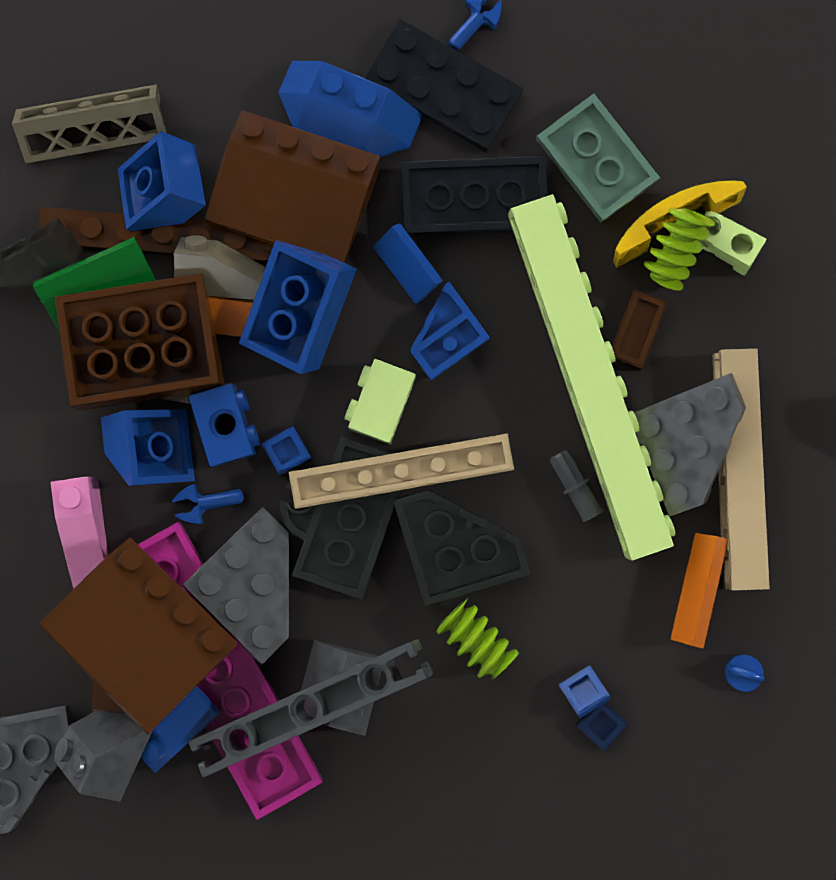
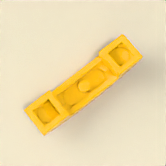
M743 181L705 183L680 191L657 203L639 217L621 238L615 249L613 259L615 267L617 268L646 253L651 241L650 234L662 229L663 222H675L677 220L669 213L670 208H685L695 211L703 207L705 212L712 211L719 214L740 203L747 186Z

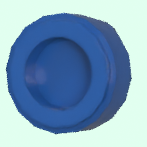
M734 655L725 665L724 675L726 681L731 687L739 691L749 692L755 690L765 679L761 663L750 655Z

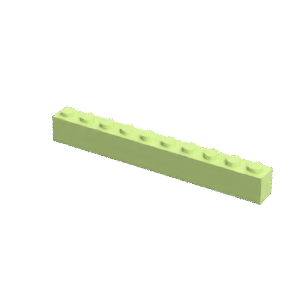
M552 194L513 207L508 213V218L624 556L633 561L673 547L674 544L671 537L675 536V529L669 515H663L659 503L663 501L661 488L656 480H651L647 468L651 466L649 453L644 445H639L635 432L639 431L637 418L632 410L628 412L623 398L627 397L625 383L621 376L616 377L611 364L615 362L613 348L609 341L604 342L599 329L603 327L601 313L597 306H591L588 293L592 291L590 281L586 272L580 273L576 262V259L580 257L575 239L573 237L568 238L564 224L568 223L564 206L561 202L556 203Z

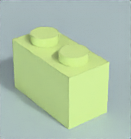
M375 358L371 367L365 365L358 382V386L363 387L358 401L351 400L345 415V420L350 421L349 430L391 445L415 382L416 374Z

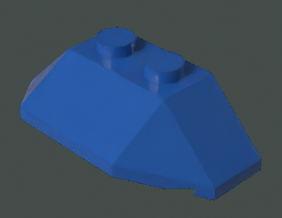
M292 60L278 92L292 127L379 155L380 158L397 151L409 149L423 118L422 113L389 88L323 61Z

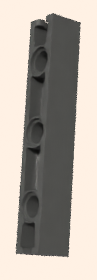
M419 639L408 642L188 741L193 752L200 748L208 750L212 748L211 740L220 739L222 748L226 753V757L220 761L217 759L207 764L205 760L198 763L202 778L434 675L427 661L420 664L422 668L416 670L417 674L406 678L400 676L395 659L407 652L410 658L417 656V651L422 649ZM375 667L380 668L386 674L387 681L384 688L376 686L372 681L371 675ZM306 699H311L317 705V715L315 718L310 717L305 712L304 703ZM240 729L244 730L249 736L248 747H244L239 742L238 732Z

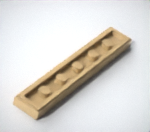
M507 433L289 472L294 507L298 509L514 470Z

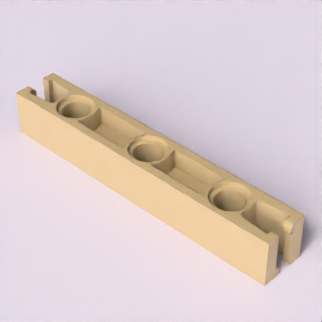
M757 349L719 350L718 353L712 355L713 380L732 373L746 406L741 422L738 423L731 439L732 443L723 465L718 470L721 537L728 539L723 562L724 589H770Z

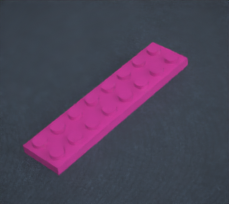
M181 522L173 524L138 544L198 603L182 585L203 565V562ZM239 643L229 656L198 686L221 711L206 726L208 732L279 701L259 663ZM240 729L238 732L239 742L244 747H248L249 736L244 730ZM299 735L228 766L256 820L323 782ZM214 739L213 741L224 759L226 753L222 748L220 739Z

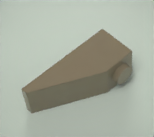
M200 235L181 237L174 251V278L202 273L208 296L255 299L266 268L265 266L218 240H207Z

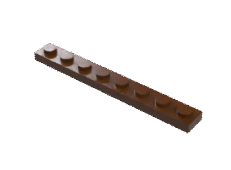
M40 207L37 243L41 246L104 251L135 237L143 254L174 256V251L181 237L200 235L207 240H218L258 263H267L273 248L271 244L205 223V220L188 219L183 224L129 231L126 230L123 213Z

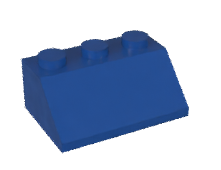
M275 241L239 344L299 374L320 369L357 269L326 254L285 242Z

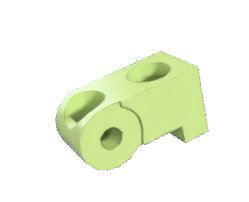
M712 211L705 212L704 216L714 221L715 225L705 226L710 235L706 240H699L703 245V249L714 253L716 257L732 265L733 270L745 276L767 239Z

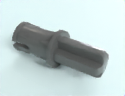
M564 450L554 455L550 459V463L565 488L563 494L569 495L582 518L581 520L585 522L602 513L603 509L600 508L587 484L590 481L589 478L584 479L570 452Z

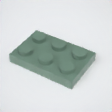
M594 93L536 137V141L600 223H603L660 179L659 175Z

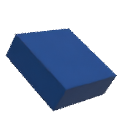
M294 426L261 443L279 476L311 459Z
M590 665L559 684L579 718L611 699Z

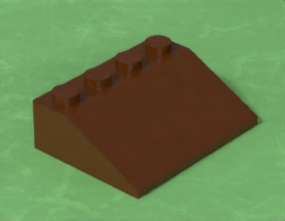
M241 110L225 150L206 212L205 223L274 245L275 241L285 242L326 254L345 263L378 178L380 156Z
M202 273L55 297L71 407L85 411L203 392L225 385L218 342Z
M131 537L94 568L38 624L147 735L199 686L238 645Z

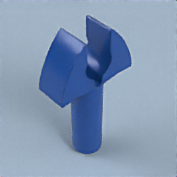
M466 0L465 7L471 10V16L448 41L449 46L459 51L481 25H489L495 30L500 19L502 0H499L491 11H485L482 14L481 6L487 0Z
M192 484L178 493L172 502L176 503L190 499L192 502L198 503L191 512L175 514V516L186 522L203 524L202 515L206 510L240 504L243 502L244 496L240 489L203 496L197 492V485Z

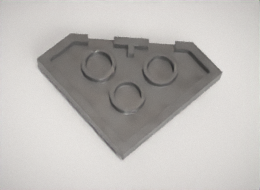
M732 373L634 412L639 424V431L635 433L640 445H644L651 459V466L649 467L654 480L658 482L661 488L663 502L669 517L705 504L710 496L715 477L723 465L736 427L741 422L746 410L745 403Z
M264 507L246 522L182 585L260 665L289 638V532Z
M69 705L0 717V834L9 833L15 829L58 767L54 761L55 749L60 739L64 738L69 725L72 724Z

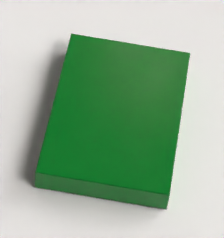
M133 237L33 282V288L59 330L55 302L56 296L156 281L157 278L136 238Z

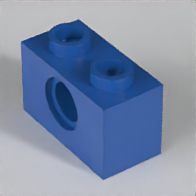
M230 383L189 396L210 467H218L257 455L255 446L260 445V440L254 424L248 426L244 412L250 409L243 389L238 391L237 386ZM230 414L234 417L236 426L232 433L223 435L219 430L218 423L223 416Z

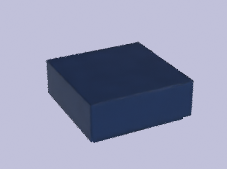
M604 703L583 716L575 725L601 750L605 751L629 724L607 703Z

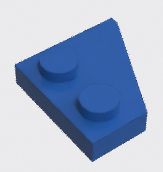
M450 282L444 285L440 296L410 349V354L430 381L490 339Z

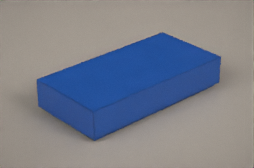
M400 223L392 226L373 246L415 304L424 300L443 281Z

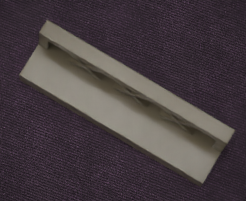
M157 84L16 109L12 121L25 164L148 142L160 131L166 133L160 110V94ZM152 113L156 129L142 131L132 125V122L137 115ZM109 120L122 127L118 135L114 137H106L96 131L101 122ZM76 127L87 134L81 143L75 144L60 136L65 128ZM39 133L51 140L46 149L31 151L26 135Z

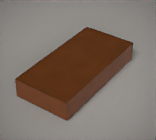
M636 289L632 291L611 345L615 354V361L638 370L643 369L666 309L667 301Z

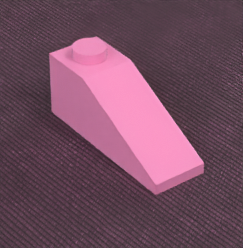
M89 476L51 482L55 520L73 589L108 556L98 478Z

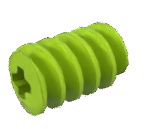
M670 208L669 213L677 220L675 223L663 222V227L670 234L669 236L657 235L656 239L663 245V248H651L650 253L657 260L656 262L644 261L643 265L651 271L650 278L666 288L680 291L683 289L681 280L687 279L690 275V271L686 266H693L696 263V257L692 253H700L703 245L699 240H706L710 235L705 226H714L715 222L689 209Z
M466 599L441 622L436 632L441 634L450 630L451 634L446 643L451 645L460 641L462 644L457 655L461 656L470 652L472 655L467 663L468 667L480 663L482 666L477 676L482 678L490 674L492 680L510 665L519 652L516 649L504 652L509 641L506 638L494 641L499 630L496 627H492L484 631L488 622L487 617L483 616L474 620L478 608L473 605L464 609L467 602Z

